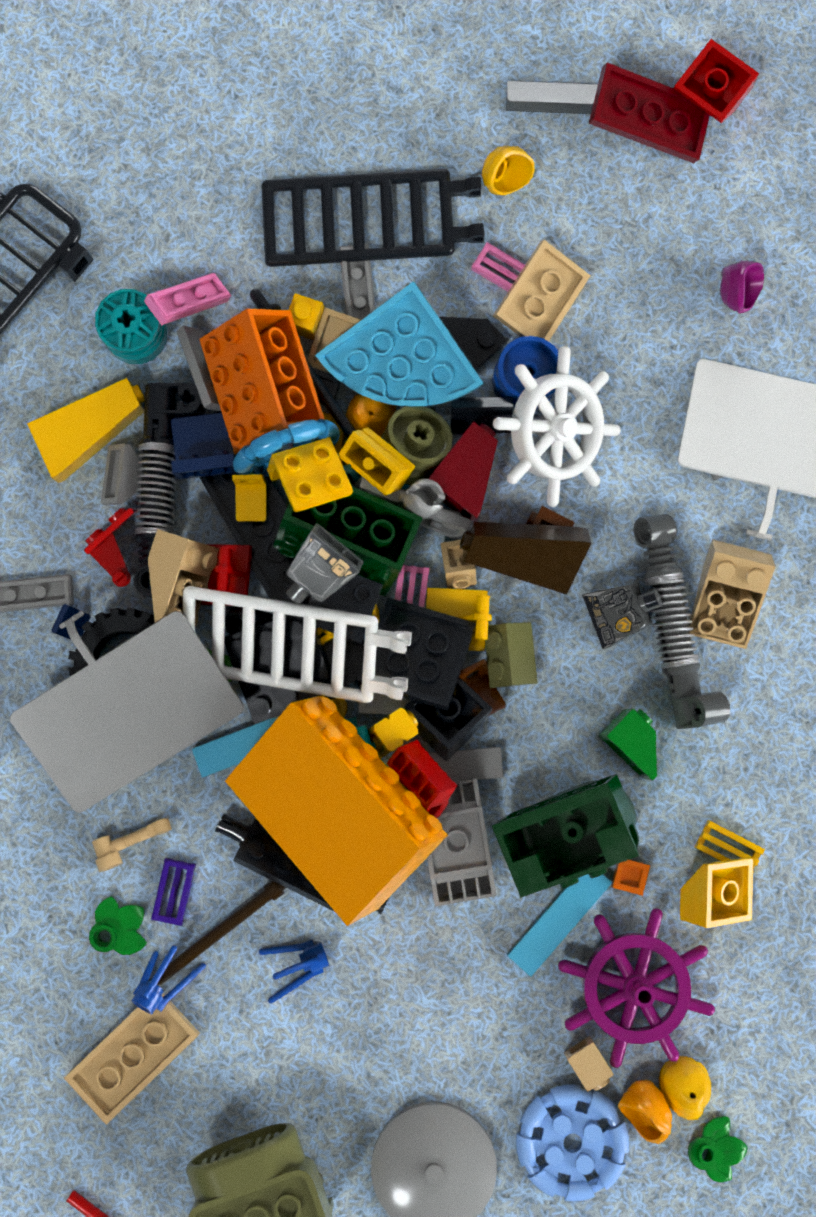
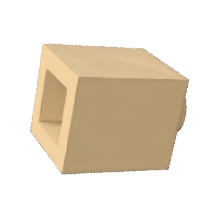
M590 1035L564 1052L568 1062L587 1092L592 1089L595 1091L602 1089L610 1082L609 1078L614 1075Z

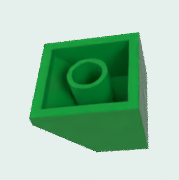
M624 709L598 736L642 779L653 781L657 777L656 731L650 726L653 721L641 709L637 711L635 709Z

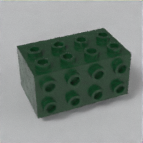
M352 486L353 492L350 496L299 512H294L289 503L282 518L273 545L274 548L278 549L282 555L294 558L313 526L318 523L364 561L357 575L383 584L379 595L386 597L401 571L423 519L422 517Z

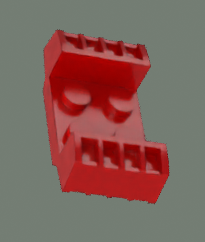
M418 740L400 746L388 760V766L398 774L399 781L407 790L416 795L424 809L438 819L449 804L448 800L456 789L457 784L449 778L447 773L434 761Z

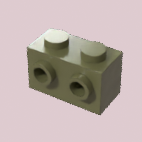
M531 622L503 623L488 626V640H485L490 688L537 684Z

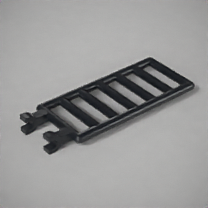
M447 169L274 179L263 181L261 186L265 264L269 267L340 263L342 261L360 262L450 256L455 250L454 243H484L483 223L453 227L452 197H481V177L451 181L450 172ZM439 181L442 244L424 245L421 183ZM409 183L413 246L395 247L391 184ZM380 185L383 248L365 249L362 186ZM350 187L354 250L336 251L332 188ZM321 189L324 251L306 253L303 190ZM291 191L294 253L276 254L273 192Z

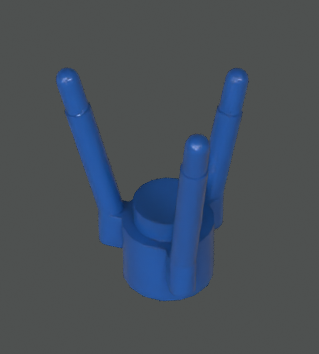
M309 940L300 944L259 950L260 955L304 950L303 953L299 954L301 962L274 973L272 977L274 980H277L301 969H304L307 973L268 999L270 1004L312 977L324 973L323 968L330 966L321 942L314 945L313 940Z
M173 945L150 981L149 977L159 955L157 951L153 952L141 981L133 992L135 996L131 1000L132 1003L150 1015L156 1009L162 1012L167 1003L205 969V963H201L162 997L161 995L164 990L157 983L177 951V946Z

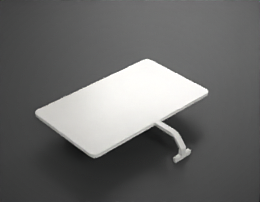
M700 359L695 368L677 461L684 468L769 487L760 527L757 531L747 529L745 535L772 540L773 535L766 532L772 519L777 489L816 498V384L708 359Z

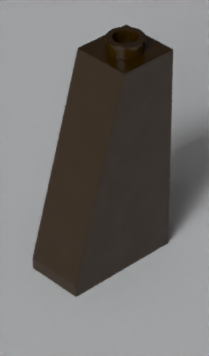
M474 521L470 531L463 533L460 549H463V559L466 563L567 595L592 543L588 529L583 527Z

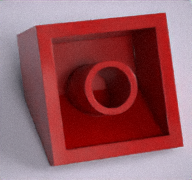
M710 39L673 89L722 124L736 111L753 89L759 73L713 39Z

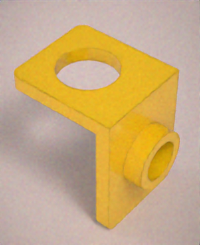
M232 475V481L235 484L236 520L238 522L266 521L267 493L264 475Z

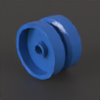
M535 336L519 337L507 344L493 370L492 385L496 396L513 397L514 410L518 398L525 389L515 374V367L519 364L525 365L534 379L548 374H557L558 350L544 338ZM555 389L545 395L548 401L554 395Z

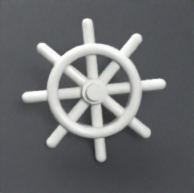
M562 346L558 350L557 374H548L534 379L525 365H517L515 367V374L525 389L517 400L512 418L497 417L493 421L495 429L511 431L513 447L520 460L507 475L508 483L516 484L527 471L538 477L548 479L547 504L550 507H555L559 503L561 480L569 479L582 473L591 486L596 487L600 484V477L591 463L600 449L603 436H618L621 432V428L617 424H604L603 409L597 396L599 390L609 380L608 373L604 371L599 372L589 384L579 377L569 375L571 350L568 346ZM553 389H555L554 408L545 396ZM569 391L576 399L566 409L567 393ZM537 407L542 413L541 416H534ZM582 411L584 422H576L575 417ZM532 434H537L540 437L535 445ZM575 434L582 435L579 446L574 440ZM551 445L550 464L548 465L541 459V455ZM564 446L571 458L562 464Z

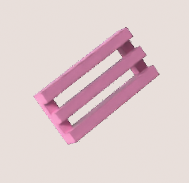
M487 242L473 263L471 270L508 292L513 284L480 264L487 265L515 282L518 275L487 258V253L519 272L522 271L525 264Z
M403 564L397 577L395 599L401 601L404 572H409L410 579L406 603L412 604L416 573L422 574L418 606L424 608L429 568Z

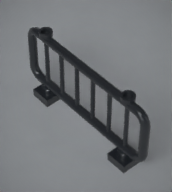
M32 184L17 185L6 195L0 192V221L9 213L54 248L55 251L43 266L39 268L0 237V244L36 272L21 291L0 275V282L17 295L4 312L0 313V335L58 266L66 276L76 282L94 260L89 252L78 243L81 238L82 229L77 218ZM21 197H32L69 227V234L60 246L12 209Z

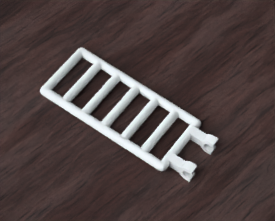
M187 586L183 590V615L194 631L196 600L213 602L212 658L226 679L362 703H370L373 700L374 693L385 694L392 699L402 700L403 692L408 690V678H387L375 675L377 647H383L405 654L407 646L411 645L412 632L378 629V619L372 615L194 586ZM225 605L243 607L241 669L224 666ZM255 609L273 612L271 674L254 671ZM286 615L303 617L301 679L283 676ZM316 619L334 622L331 684L313 681ZM347 625L365 627L361 689L343 686Z

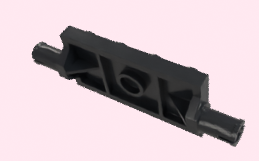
M225 813L222 815L215 832H219L239 842L240 848L234 857V862L334 911L256 818L253 824L247 826L227 816ZM388 899L376 910L379 914H382Z

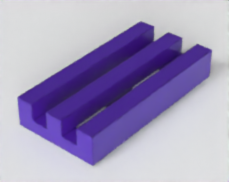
M165 858L151 920L178 926L183 925L196 868L195 863ZM170 867H176L166 914L161 915L160 912ZM186 869L187 873L177 918L172 917L182 870Z

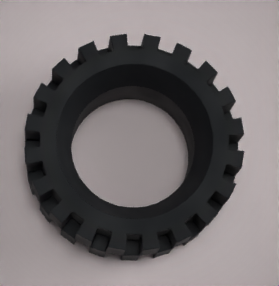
M120 608L110 609L108 614L101 612L95 615L96 621L93 623L87 621L81 627L85 632L80 637L97 660L103 647L110 639L124 633H140L155 623L154 616L135 608H127V610ZM77 648L75 652L69 651L68 659L74 660V667L68 668L69 675L71 676L86 667L88 663Z

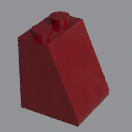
M474 421L428 478L437 482L443 489L445 495L443 503L450 509L460 512L463 517L472 520L471 525L474 521L478 522L498 443V440L494 438L496 434L491 428L483 423L479 426Z

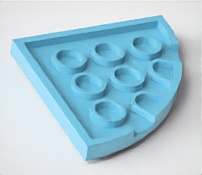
M414 281L315 355L337 380L344 383L350 389L372 400L394 406L427 407L439 405L470 394L485 384Z

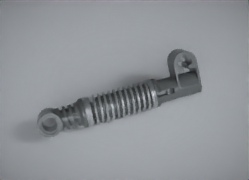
M668 514L640 517L634 524V537L639 546L647 549L643 553L644 556H648V559H645V563H649L650 566L646 567L647 572L644 575V581L646 586L654 588L648 589L646 592L656 589L662 600V606L650 612L655 613V616L651 619L656 620L653 626L658 627L654 632L659 633V636L655 639L660 640V643L656 646L662 648L658 651L659 654H663L659 660L664 661L660 665L662 673L667 676L676 728H698L725 722L730 716V704L727 697L718 691L701 693L697 673L700 667L699 655L693 652L698 648L692 647L696 641H691V638L695 635L690 634L693 627H689L688 624H691L692 621L687 620L691 616L690 613H686L690 607L685 606L688 600L683 598L687 594L682 593L686 587L677 586L684 583L685 580L682 579L684 577L682 568L677 566V562H672V559L676 558L675 554H671V551H674V546H669L676 538L675 521Z

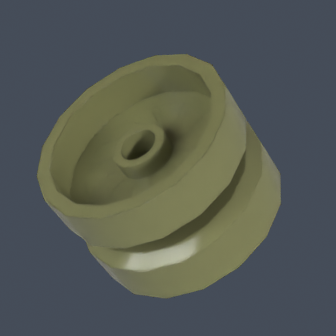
M405 406L395 411L388 421L381 438L415 465L414 470L405 482V484L412 485L419 479H428L452 448L453 436L447 422L432 409Z

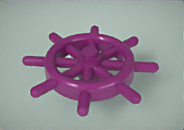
M658 908L651 911L645 934L626 933L615 936L606 918L601 914L594 917V924L604 943L593 953L587 965L565 959L558 963V968L561 972L583 978V996L587 1007L567 1018L564 1023L565 1028L572 1031L594 1019L604 1032L615 1038L610 1057V1065L614 1068L622 1065L627 1043L646 1044L659 1041L667 1058L672 1062L677 1061L680 1055L669 1034L682 1022L687 1010L711 1016L715 1012L713 1004L691 998V981L686 968L706 957L708 954L707 947L699 945L679 956L668 944L657 938L663 917L662 911ZM641 948L635 970L632 968L623 950ZM653 951L660 954L668 962L647 974ZM611 957H613L623 977L602 971L603 966ZM674 974L676 992L654 986ZM597 983L619 989L602 1000H598ZM655 1000L671 1005L668 1012L661 1019L653 1006ZM626 1001L620 1024L614 1022L605 1014V1012ZM638 1006H640L649 1026L632 1028Z

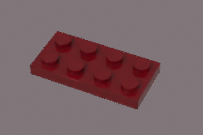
M607 62L601 69L589 124L695 163L700 160L710 115L675 89Z

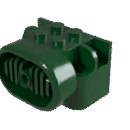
M617 774L567 789L541 802L512 812L492 825L520 898L558 884L561 889L578 883V878L589 874L590 878L601 876L608 872V867L639 856L637 850L639 835L635 827V808L629 796L624 792Z

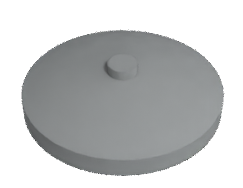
M423 1102L400 1111L384 1126L373 1149L371 1160L373 1187L380 1204L391 1217H477L489 1202L496 1182V1157L488 1133L470 1113L449 1103Z

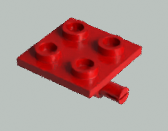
M121 507L108 519L111 525L105 531L98 528L85 540L88 544L84 549L86 554L92 555L112 576L113 583L118 587L127 586L131 581V574L127 569L114 533L137 513L134 508L126 510Z
M206 544L219 548L217 564L211 572L208 589L248 595L252 546ZM202 601L201 605H213V602Z

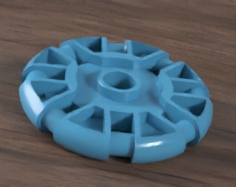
M319 419L317 421L305 420L288 425L287 429L278 432L276 429L254 439L250 445L244 446L236 454L233 461L234 471L238 475L262 474L267 478L269 477L267 468L271 454L328 437L331 438L335 446L339 440V428L329 420Z

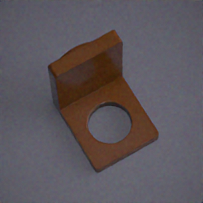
M485 659L461 671L459 678L493 708L488 716L506 707V703L497 688H490L488 666ZM479 670L475 675L467 678L469 674Z

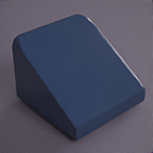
M64 604L51 629L52 632L70 639L67 628L61 629L59 625L81 610ZM85 612L82 617L74 622L79 636H82L85 631L81 627L87 621L89 622L91 617Z

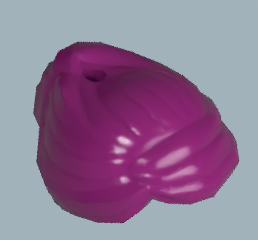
M740 260L722 268L720 295L723 303L739 314L750 311L753 308L764 284L762 264Z

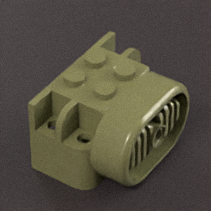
M290 1123L270 1125L222 1142L198 1154L186 1167V1173L195 1197V1202L188 1217H332L334 1202L332 1197L327 1198L322 1174L318 1172L315 1162L310 1157L305 1156L297 1130Z

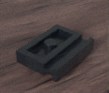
M513 397L459 398L451 401V433L464 434L473 421L479 426L482 423L487 425L495 433H511L508 430L495 429L493 421L497 417L512 418Z

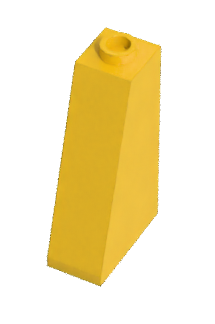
M125 378L27 423L52 479L58 483L65 481L144 413L141 403L145 401V397L138 384L133 386L129 379Z

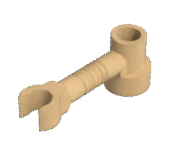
M168 818L157 820L146 827L129 833V835H124L112 841L109 835L92 841L97 856L95 862L99 873L123 864L119 854L120 850L171 831L172 828Z

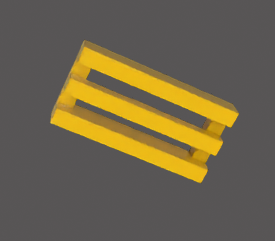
M707 820L694 848L719 861L731 860L704 846L705 840H708L740 858H753V869L755 865H758L760 861L758 859L765 851L762 847L710 820ZM713 829L753 850L752 856L710 835V830Z

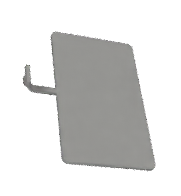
M83 611L78 612L61 623L59 627L61 629L67 628L70 639L88 665L11 714L10 722L74 811L83 812L243 712V702L181 612L173 611L97 660L76 630L74 622L84 615Z

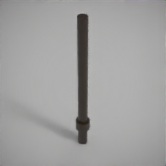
M272 880L265 884L263 891L172 960L157 985L161 986L271 899L277 900L285 893L284 889L286 887Z

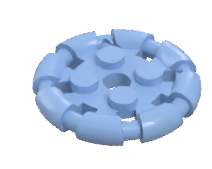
M576 1084L556 1086L551 1088V1092L541 1098L538 1095L524 1111L520 1119L522 1123L521 1130L516 1133L518 1160L520 1165L525 1166L529 1173L527 1178L543 1193L551 1197L554 1194L562 1196L565 1201L589 1200L596 1197L594 1193L605 1188L608 1190L623 1172L626 1165L623 1162L625 1153L629 1152L627 1125L624 1119H620L617 1113V1106L603 1093L594 1089L587 1092L586 1089L581 1088V1085ZM578 1101L587 1103L586 1111L576 1108ZM558 1104L562 1111L551 1117L547 1109ZM606 1118L609 1126L601 1130L597 1121ZM534 1127L542 1128L540 1138L532 1136ZM577 1134L580 1136L581 1143L576 1149L571 1150L564 1146V1139L567 1135ZM604 1145L613 1148L611 1157L602 1155ZM544 1154L546 1163L539 1166L535 1159ZM595 1169L598 1176L587 1181L584 1175L590 1174ZM559 1172L569 1175L567 1184L557 1181Z

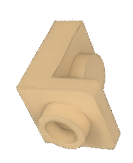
M461 540L440 543L448 589H465L477 584L475 565L464 562L463 549H460Z

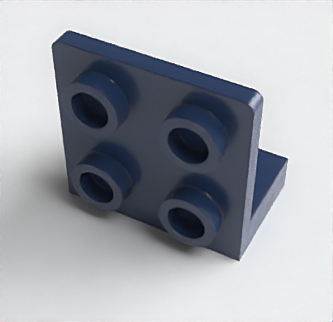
M222 413L174 418L171 420L175 460L171 461L172 473L178 480L236 473L233 467L236 455H234Z

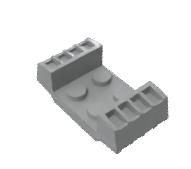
M477 778L456 781L457 787L448 800L449 804L438 817L442 824V829L448 836L427 857L435 907L497 896Z

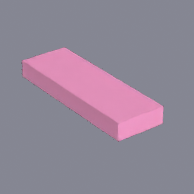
M211 273L148 294L144 302L162 326L226 303L230 299L231 294L217 275Z

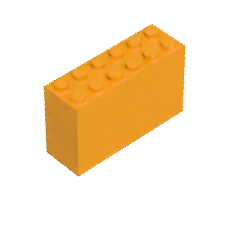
M322 695L291 702L225 780L228 786L346 926L378 910L448 836L442 829L440 821L424 809L416 795L408 791L399 781L398 774L392 768L387 767L378 757L376 749L359 736L356 727L351 722L342 717L337 711L335 703Z

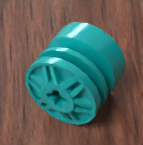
M120 289L110 293L100 302L95 313V327L98 335L115 357L125 363L144 364L152 361L162 352L167 342L166 324L161 326L145 304L146 294L135 289ZM128 319H133L130 322V327L126 328L125 325L128 324Z

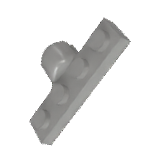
M363 477L351 485L422 517L420 526L456 540L465 531H470L472 520L463 517L458 511L443 509V505H440L445 500L443 489L437 482L431 479H419L406 490L400 489L388 495H384Z

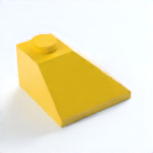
M747 857L703 864L680 889V920L704 928L752 920L753 858Z

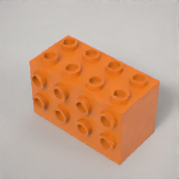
M245 309L199 339L234 455L244 446L250 445L254 439L276 429L278 432L287 429L289 424L300 421L324 419L291 310Z

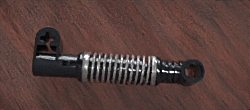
M150 383L145 385L143 438L139 440L138 450L142 453L138 455V458L142 459V461L138 462V465L142 467L137 469L138 472H141L137 476L138 479H141V481L137 482V485L141 486V488L136 489L137 492L141 493V495L136 496L137 499H140L139 502H136V505L140 506V508L135 510L140 513L135 518L142 522L135 523L136 526L141 528H136L134 533L138 547L142 548L138 550V555L142 557H138V562L141 565H137L133 581L136 589L148 597H152L151 589H148L146 586L147 578L150 576L148 557L157 529L174 533V528L171 525L174 524L172 518L175 515L172 512L175 508L172 505L175 504V501L172 498L175 497L173 491L176 488L173 485L176 481L173 479L175 475L172 473L171 461L175 460L171 420L174 418L204 415L207 410L203 407L197 387L188 383ZM175 394H178L182 400L177 401V410H175ZM190 397H193L195 401L190 402L189 407H187L183 402L187 403L190 401Z

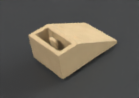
M157 529L148 557L155 623L173 611H179L183 614V590L185 587L194 586L208 589L211 572L217 564L219 548ZM196 600L195 627L198 623L201 600Z
M712 539L703 565L690 618L692 623L689 624V627H693L690 634L747 649L776 567L772 555Z

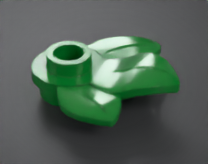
M112 896L103 900L96 908V924L89 932L91 946L99 952L114 950L121 955H131L143 949L147 945V941L137 930L144 919V908L138 905H127L119 908L117 901ZM106 930L110 933L111 938L109 941L101 939V931Z
M726 1116L716 1117L707 1122L701 1137L692 1140L688 1146V1156L692 1165L700 1170H705L710 1179L719 1183L732 1180L731 1166L741 1162L748 1150L747 1145L742 1140L729 1136L730 1119ZM705 1149H708L707 1155L703 1159L702 1153Z

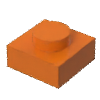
M631 859L616 864L611 887L643 896L650 865Z

